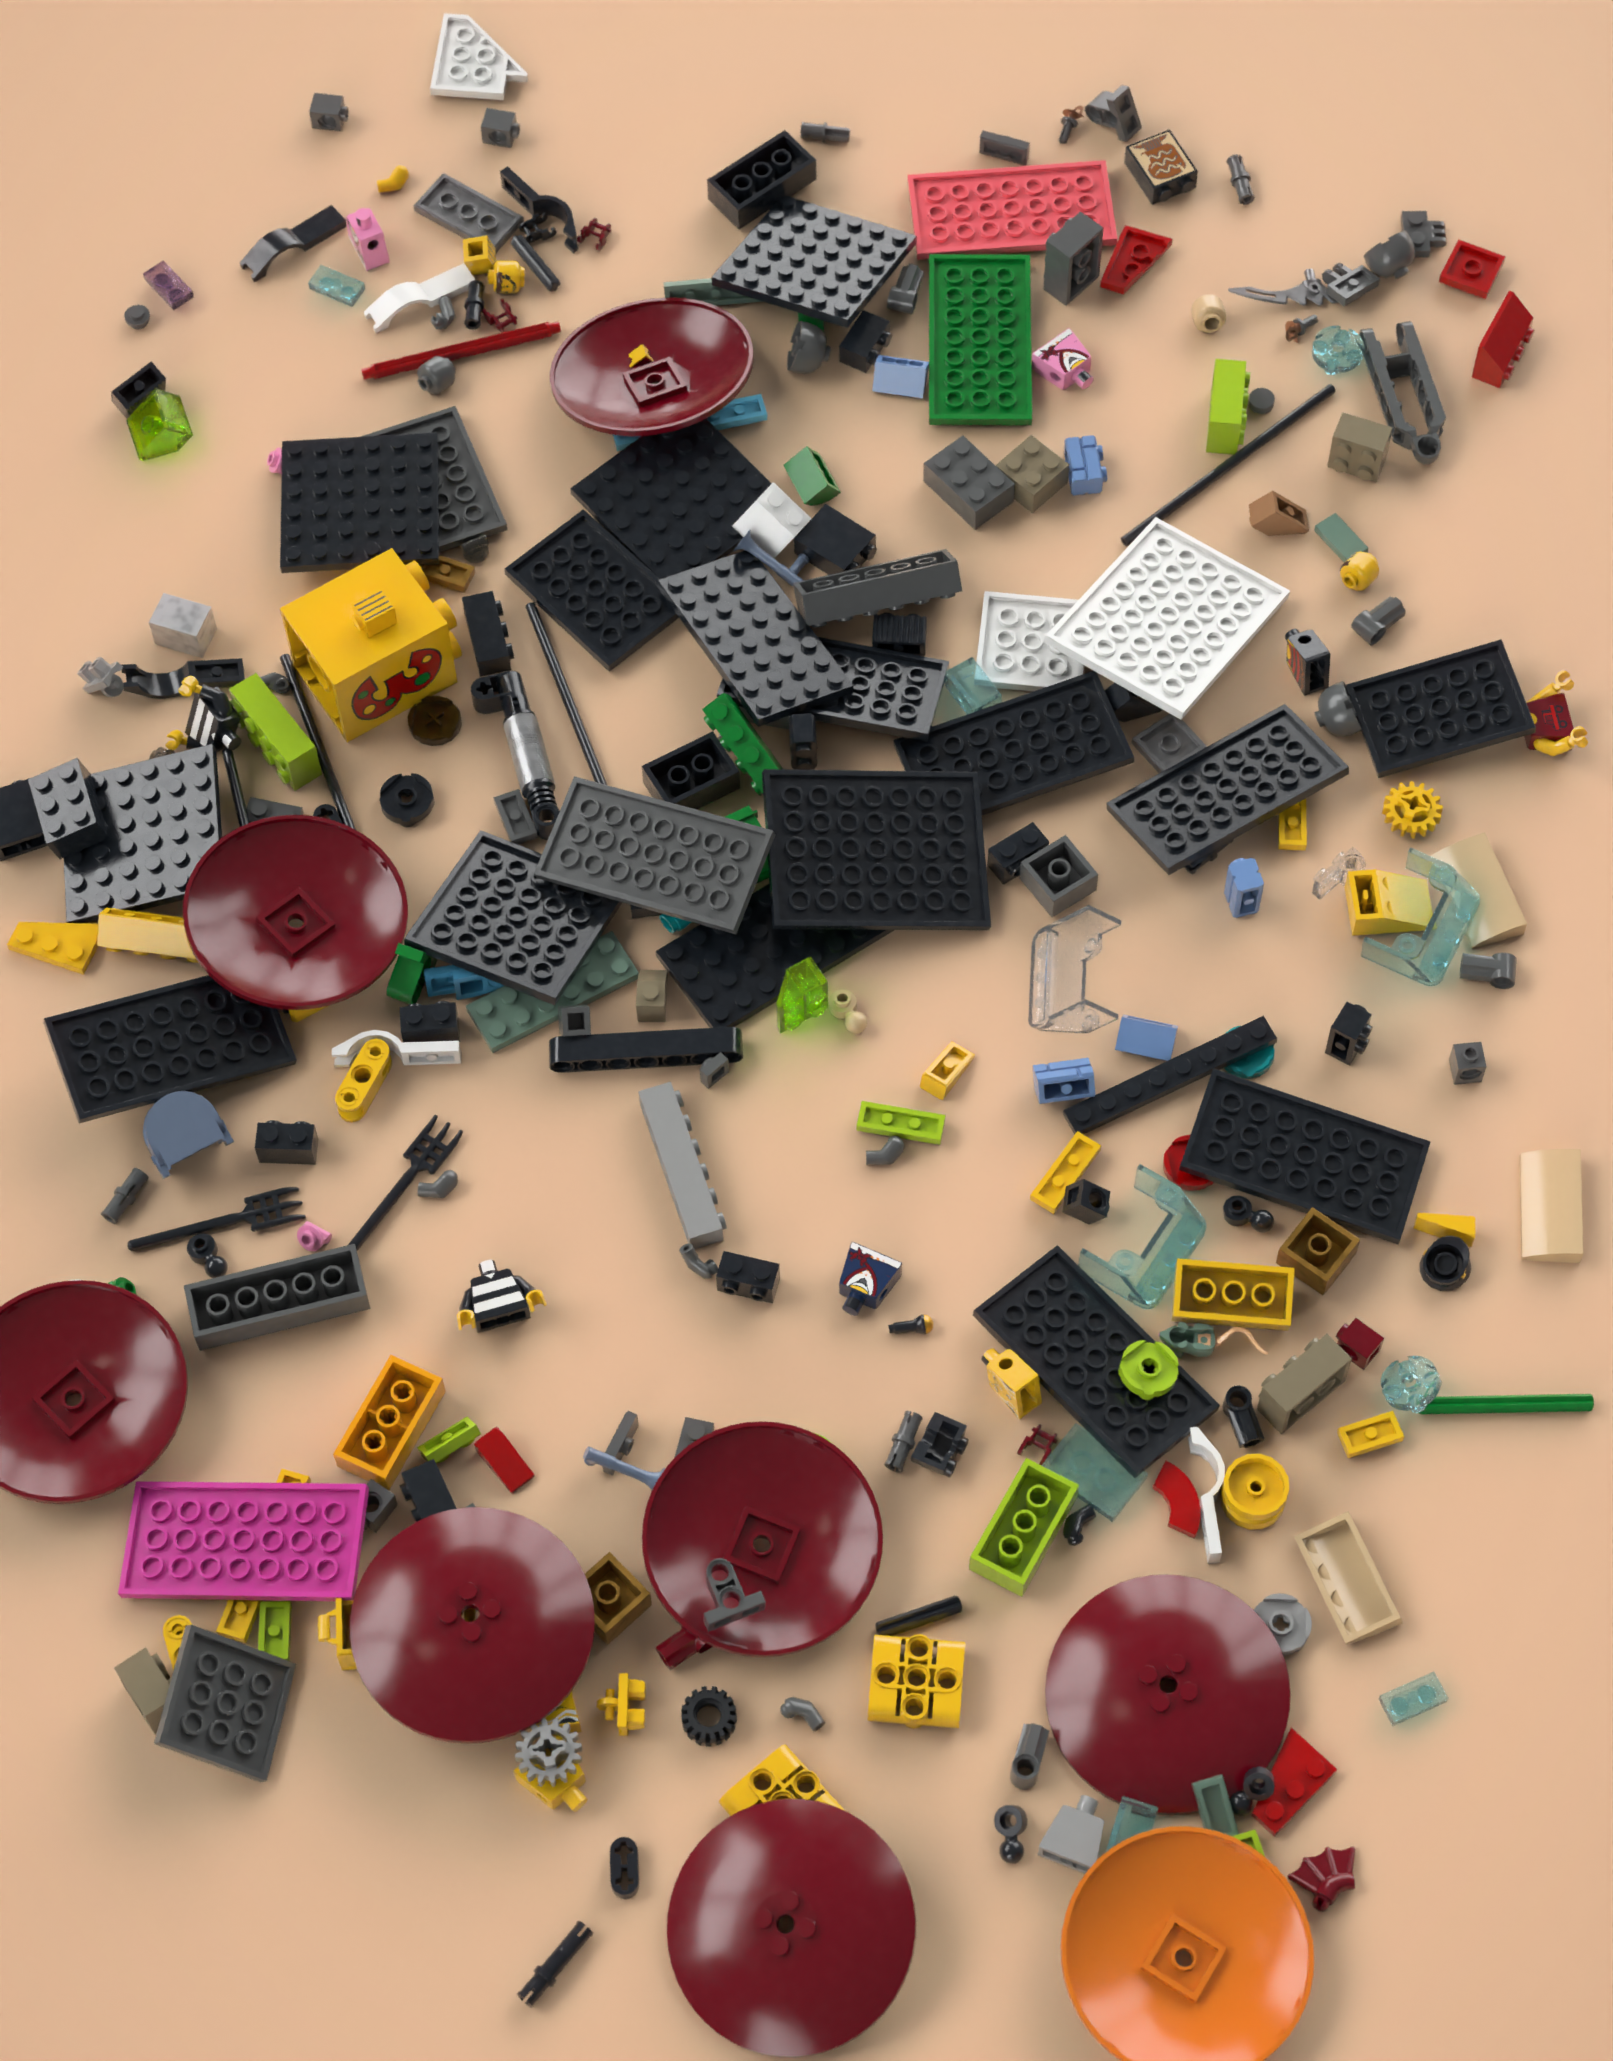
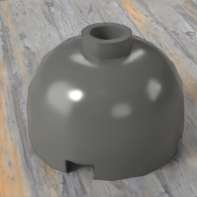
M1407 231L1399 232L1389 237V241L1383 244L1380 242L1364 254L1365 262L1374 274L1384 278L1394 276L1395 279H1398L1409 272L1407 267L1413 263L1416 254L1413 240Z
M797 322L790 341L793 343L792 350L788 351L787 370L802 374L812 373L821 366L823 361H828L831 347L827 346V337L818 326L809 322Z
M1342 681L1326 688L1318 700L1319 711L1314 712L1319 726H1326L1331 734L1342 737L1362 731L1345 683Z

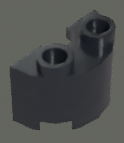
M934 1412L922 1440L918 1442L911 1455V1461L951 1477L957 1461L954 1459L957 1453L963 1455L969 1441L968 1438L964 1437L967 1425Z

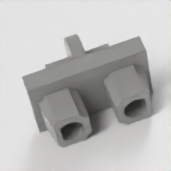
M99 657L93 663L91 661L85 662L77 673L87 682L83 689L88 694L101 690L107 697H116L123 691L122 679L114 674L123 668L118 662L109 664L102 657Z

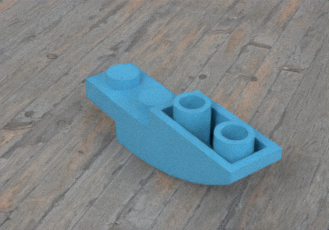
M454 965L424 969L428 997L456 993V999L461 1000L487 994L504 986Z

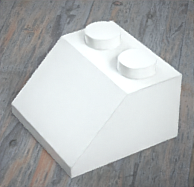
M773 482L732 527L743 537L751 529L750 534L753 541L762 550L775 558L812 518Z

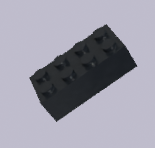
M784 130L707 179L708 200L738 229H741L769 211L779 199L785 196H792L817 180L816 159Z

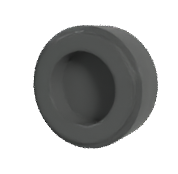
M1254 389L1249 395V408L1257 414H1266L1273 409L1275 396L1269 389Z

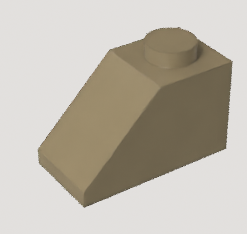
M668 970L639 971L636 995V1011L639 1022H666Z

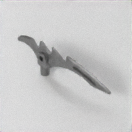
M1311 268L1304 271L1305 281L1287 290L1266 291L1251 286L1228 289L1229 292L1243 297L1276 304H1287V298H1290L1303 306L1307 305L1306 299L1321 306L1323 305V297L1331 303H1339L1326 293L1327 288L1321 283L1320 279H1316L1314 270Z

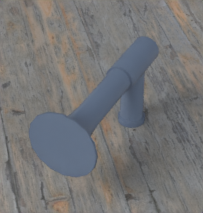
M751 529L734 550H745L753 554L791 586L795 582L803 581L797 574L809 562V558L805 554H799L793 565L787 568L753 541L750 534Z
M589 1446L586 1448L583 1456L586 1465L593 1466L598 1464L610 1470L613 1469L645 1483L651 1491L665 1470L663 1468L659 1472H648Z

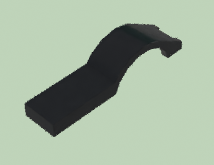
M508 166L501 170L502 188L531 215L539 214L541 216L543 212H546L547 215L561 219L566 224L563 233L568 236L564 242L565 246L572 253L578 251L573 215L566 202L554 196L538 195Z
M330 205L292 229L279 228L271 231L253 246L240 262V267L243 270L249 267L253 271L251 278L256 282L266 276L268 267L279 254L295 247L302 248L306 252L347 227L346 219L333 205Z
M242 658L187 661L183 667L176 671L160 674L146 672L136 664H124L121 669L122 673L126 674L127 681L123 682L124 691L158 699L181 695L178 689L182 685L181 682L188 676L195 677L200 686L205 684L212 688L233 687L245 680Z

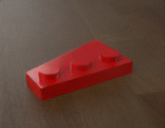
M1125 225L1100 281V288L1124 295L1172 246L1173 239Z
M1291 1727L1271 1770L1275 1779L1274 1792L1268 1799L1257 1801L1251 1816L1275 1837L1336 1773L1337 1768Z

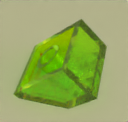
M156 388L126 420L138 458L141 461L177 452L193 436L180 395Z

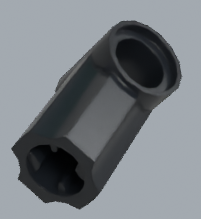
M1236 1385L1227 1391L1222 1406L1224 1413L1230 1420L1239 1448H1248L1264 1441V1436L1251 1403L1252 1395L1250 1391L1244 1386ZM1239 1398L1244 1402V1406L1236 1407L1232 1405L1230 1399Z

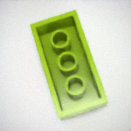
M257 673L229 689L232 699L229 702L240 717L238 727L240 729L245 728L248 731L247 735L255 748L259 746L263 750L262 755L270 766L275 765L278 769L277 774L285 785L289 783L294 791L322 775L315 745Z
M1026 1458L971 1554L969 1570L1023 1597L1078 1497L1079 1485Z

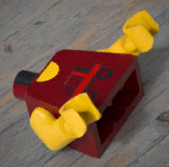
M1560 671L1555 678L1556 684H1549L1526 702L1536 727V733L1524 736L1526 746L1530 750H1537L1550 756H1557L1572 750L1575 744L1580 748H1584L1588 744V740L1584 737L1588 732L1581 726L1573 727L1565 694L1560 693L1561 689L1568 691L1574 687V682L1571 679L1563 683L1570 676L1567 671Z

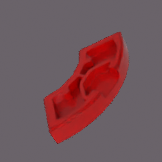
M1165 1460L1153 1485V1489L1161 1494L1168 1504L1170 1512L1168 1527L1195 1539L1201 1517L1198 1494L1186 1474L1174 1464Z

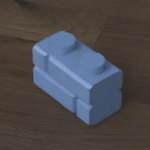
M1094 435L1082 436L1081 438H1066L1064 442L1065 461L1069 464L1068 479L1071 494L1074 496L1084 495L1085 493H1100L1103 488V482H1107L1106 466H1101L1100 461H1103L1102 445H1097Z
M1239 858L1228 865L1224 894L1229 903L1232 916L1236 918L1257 913L1260 908L1264 881L1261 873H1258L1259 868L1256 860L1253 858Z
M1089 1058L1033 1065L1034 1090L1039 1104L1095 1097L1094 1072Z

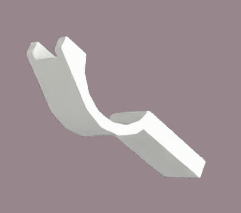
M463 263L420 284L416 282L401 283L383 293L364 311V316L366 319L371 317L374 319L376 324L373 328L378 333L387 329L393 317L403 308L417 303L428 304L432 308L439 304L438 301L442 297L448 296L451 299L468 291L469 283L475 281V279Z
M380 1030L361 1032L332 1048V1057H337L334 1061L335 1068L351 1067L353 1060L357 1057L363 1045L371 1039H381L386 1042L389 1050L396 1053L404 1065L461 1063L459 1041L402 1043L393 1034Z
M1191 1427V1436H1188L1190 1453L1201 1456L1209 1462L1216 1475L1217 1483L1210 1492L1202 1495L1200 1498V1518L1207 1563H1220L1222 1549L1214 1503L1223 1486L1225 1466L1220 1453L1198 1427Z

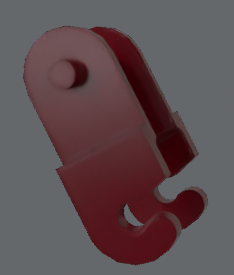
M593 218L589 222L588 227L584 226L582 228L581 236L578 235L577 242L582 243L586 237H589L591 234L599 237V244H596L595 249L601 251L606 244L607 235L612 231L611 224L608 223L604 226L597 223V218ZM595 228H598V229L602 230V232H601V233H597V232H595V231H593V230H594Z
M503 298L500 299V304L505 311L504 313L495 317L494 314L487 312L485 308L482 309V314L490 325L494 324L496 330H499L501 333L504 332L503 328L511 323L517 324V316L511 313V306ZM504 316L508 317L507 320L500 323L499 319Z
M1039 1424L1036 1428H1032L1033 1434L1031 1437H1025L1017 1454L1021 1456L1027 1446L1034 1444L1044 1450V1456L1039 1465L1044 1467L1045 1461H1048L1051 1456V1446L1053 1443L1057 1444L1058 1442L1056 1439L1058 1434L1054 1433L1052 1436L1044 1432ZM1039 1435L1049 1442L1045 1446L1036 1441L1035 1438Z

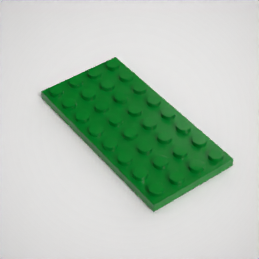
M929 254V425H1032L1030 255Z

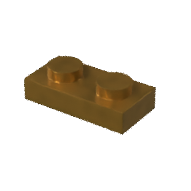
M439 555L440 564L419 565L428 581L463 593L466 592L475 574L474 566Z

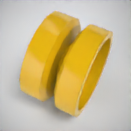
M1247 1454L1237 1458L1228 1467L1220 1493L1221 1507L1226 1516L1237 1526L1253 1530L1264 1529L1273 1525L1283 1513L1290 1490L1289 1478L1283 1466L1275 1459L1263 1454Z

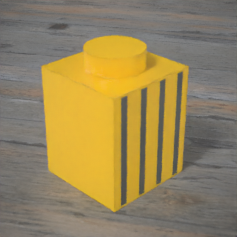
M488 236L463 239L464 263L472 275L488 273V269H493V264L496 262V249Z
M381 589L352 604L354 610L352 620L359 631L363 629L369 638L397 623L395 608Z

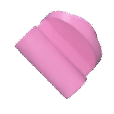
M278 447L275 451L270 452L267 465L270 472L281 475L282 448Z
M306 1221L298 1229L297 1238L304 1249L317 1251L324 1244L329 1243L332 1234Z

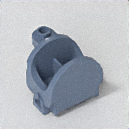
M177 1091L165 1095L154 1103L144 1120V1141L152 1155L151 1159L163 1179L171 1175L169 1170L172 1169V1165L217 1141L219 1144L224 1142L225 1146L234 1142L223 1119L221 1120L213 1105L203 1096L194 1092Z

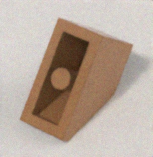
M1274 491L1249 504V521L1251 526L1268 536L1305 534L1309 532L1306 509Z

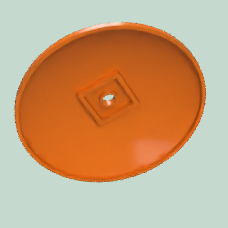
M1170 1826L1152 1829L1125 1839L1109 1849L1088 1869L1077 1885L1066 1910L1061 1931V1967L1069 1998L1076 2013L1091 2035L1120 2061H1264L1291 2034L1306 2007L1314 1975L1313 1939L1308 1919L1297 1894L1283 1874L1264 1855L1232 1836L1206 1828ZM1178 1951L1188 1952L1192 1957V1964L1188 1967L1178 1965L1175 1960V1954Z

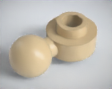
M849 990L835 991L829 998L831 1014L836 1018L845 1019V1026L849 1032L853 1034L863 1032L867 1027V1019L861 1012H856L857 999L854 993Z

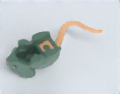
M1179 1322L1178 1326H1171L1159 1332L1161 1341L1178 1358H1182L1184 1352L1197 1357L1210 1356L1215 1347L1226 1341L1234 1332L1245 1333L1259 1352L1268 1355V1352L1258 1345L1252 1333L1243 1327H1233L1219 1338H1215L1212 1326L1203 1323L1188 1326L1185 1322Z

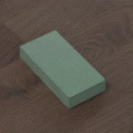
M1336 513L1315 525L1314 531L1343 562L1355 552L1368 553L1369 548Z
M1217 1775L1191 1783L1203 1828L1218 1831L1229 1836L1238 1835L1223 1776Z

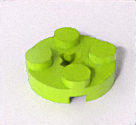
M1140 1340L1126 1348L1118 1373L1122 1382L1130 1391L1139 1395L1144 1400H1151L1154 1397L1168 1393L1175 1385L1178 1376V1359L1174 1352L1165 1344L1155 1341V1344L1145 1343L1146 1340ZM1145 1364L1148 1367L1151 1365L1155 1366L1154 1373H1146L1142 1365Z

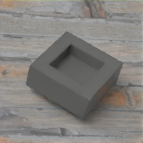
M721 1052L714 1058H708L701 1065V1083L708 1089L729 1073L728 1059Z

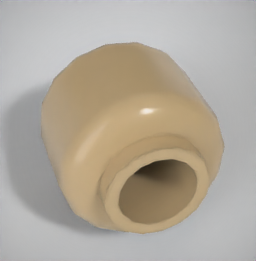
M1209 294L1200 296L1191 307L1193 321L1198 330L1211 333L1219 330L1225 324L1227 316L1223 302L1219 297Z

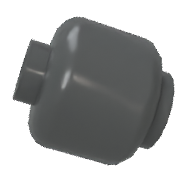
M434 356L418 368V384L424 391L431 394H439L454 383L455 367L449 359Z

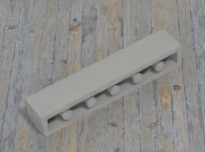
M671 1082L638 1091L640 1106L687 1242L691 1243L694 1249L723 1241V1230L727 1229L723 1213H717L714 1205L718 1204L714 1188L708 1189L706 1180L709 1179V1174L705 1163H699L697 1156L701 1155L698 1142L696 1138L691 1140L689 1131H692V1126L688 1115H682L680 1107L684 1105L680 1091H674Z

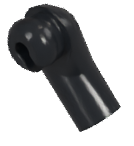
M1090 1504L1066 1518L1063 1535L1072 1546L1078 1545L1083 1541L1084 1537L1081 1534L1083 1524L1096 1517V1513Z

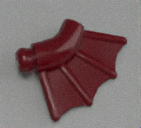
M1351 1846L1344 1850H1334L1326 1847L1317 1856L1304 1857L1301 1866L1293 1873L1288 1874L1287 1877L1292 1882L1314 1894L1315 1898L1312 1901V1905L1316 1910L1320 1912L1327 1911L1329 1905L1334 1903L1340 1893L1355 1889L1353 1875L1355 1847Z

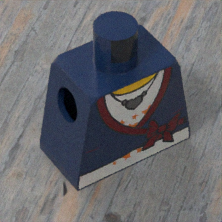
M852 1241L839 1282V1293L847 1297L842 1307L843 1310L850 1315L857 1316L863 1305L877 1309L902 1275V1262Z

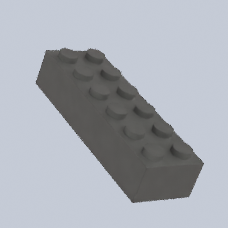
M947 549L793 583L798 612L804 618L806 624L812 627H822L827 625L828 621L836 619L839 622L849 621L853 619L854 615L859 614L864 616L875 615L879 612L878 610L886 608L898 610L903 608L904 604L912 602L914 604H925L930 601V598L939 596L942 599L955 596V593L962 591L958 562Z
M355 1244L184 1285L194 1338L199 1351L371 1309Z

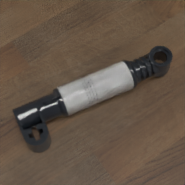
M507 671L478 678L471 685L473 706L476 711L482 714L504 712V730L522 795L528 800L537 836L548 840L560 811L554 796L555 782L535 713L530 709L522 676L517 671Z

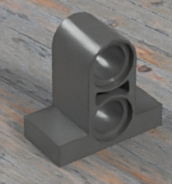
M1121 85L1114 93L1102 91L1085 106V113L1092 122L1116 129L1118 138L1121 141L1127 142L1142 128L1129 86Z
M718 1558L708 1564L706 1584L716 1606V1609L704 1613V1623L708 1632L765 1610V1599L761 1591L745 1597L734 1568L729 1561ZM717 1570H722L726 1572L728 1577L723 1581H717L711 1575ZM731 1597L738 1600L739 1605L736 1608L730 1609L724 1606L723 1601Z

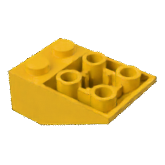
M1377 869L1348 871L1344 888L1352 936L1435 930L1426 879Z

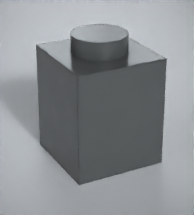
M558 1006L560 1035H591L589 1006Z

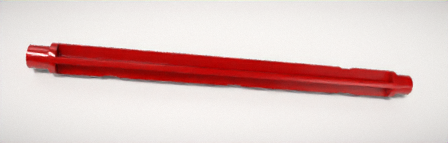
M559 321L536 324L398 359L371 364V367L362 368L361 372L364 380L370 378L378 379L418 369L434 356H440L453 361L462 357H469L519 345L524 342L552 337V334L561 332Z

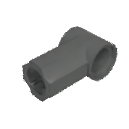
M909 264L903 266L896 286H892L889 292L888 309L913 314L917 303L918 290L924 277V271L917 265Z
M1390 596L1370 612L1364 610L1357 615L1351 624V628L1369 645H1374L1384 636L1390 626L1405 616L1406 610L1397 597L1393 598Z
M1463 953L1459 975L1462 979L1490 982L1495 988L1508 989L1515 985L1517 958L1510 953H1496L1492 957Z
M1034 1723L1023 1725L1016 1754L1012 1762L1011 1782L1015 1787L1022 1790L1032 1788L1038 1779L1049 1735V1730L1041 1725ZM1027 1767L1032 1771V1774L1023 1776L1018 1773L1017 1769Z

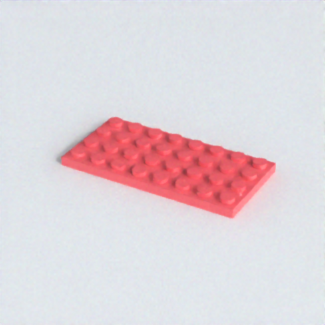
M1106 160L908 175L914 235L917 236V244L915 245L917 260L929 259V254L991 255L1045 251L1048 237L1052 233H1057L1069 218H1074L1080 211L1104 228L1102 246L1117 244V232Z

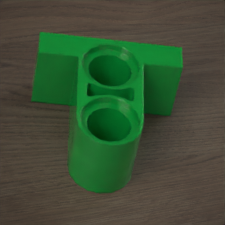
M398 943L395 954L399 956L390 977L386 995L409 1005L415 1004L420 997L425 983L424 969L435 967L438 959L426 955L425 952Z

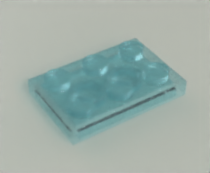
M1077 1423L1073 1425L1042 1464L1043 1467L1078 1484V1498L1086 1504H1090L1093 1509L1112 1522L1148 1476V1473L1144 1471L1134 1478L1087 1430Z

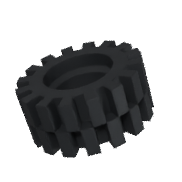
M707 1686L701 1687L702 1691L700 1692L695 1689L692 1691L691 1697L687 1696L685 1698V1705H682L681 1708L683 1729L687 1732L690 1740L695 1739L698 1745H701L702 1742L706 1743V1747H711L713 1742H716V1745L722 1744V1739L727 1741L730 1738V1733L734 1732L735 1723H737L736 1707L731 1696H727L726 1691L722 1689L719 1692L717 1687L712 1686V1690H707ZM705 1706L716 1707L721 1713L720 1721L711 1727L701 1725L697 1720V1714L700 1709Z

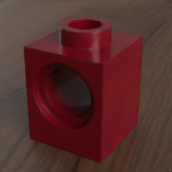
M1357 1318L1350 1325L1345 1323L1336 1334L1337 1344L1352 1358L1351 1361L1363 1370L1381 1350L1384 1337Z

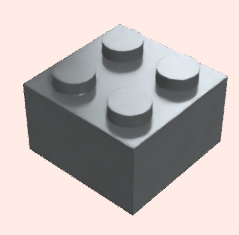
M1066 835L1023 860L1020 867L1021 881L1052 918L1097 890L1098 873Z

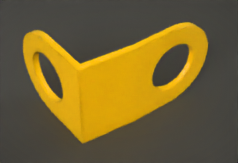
M643 344L629 353V357L632 358L630 367H633L645 357L653 362V359L648 354L649 350Z

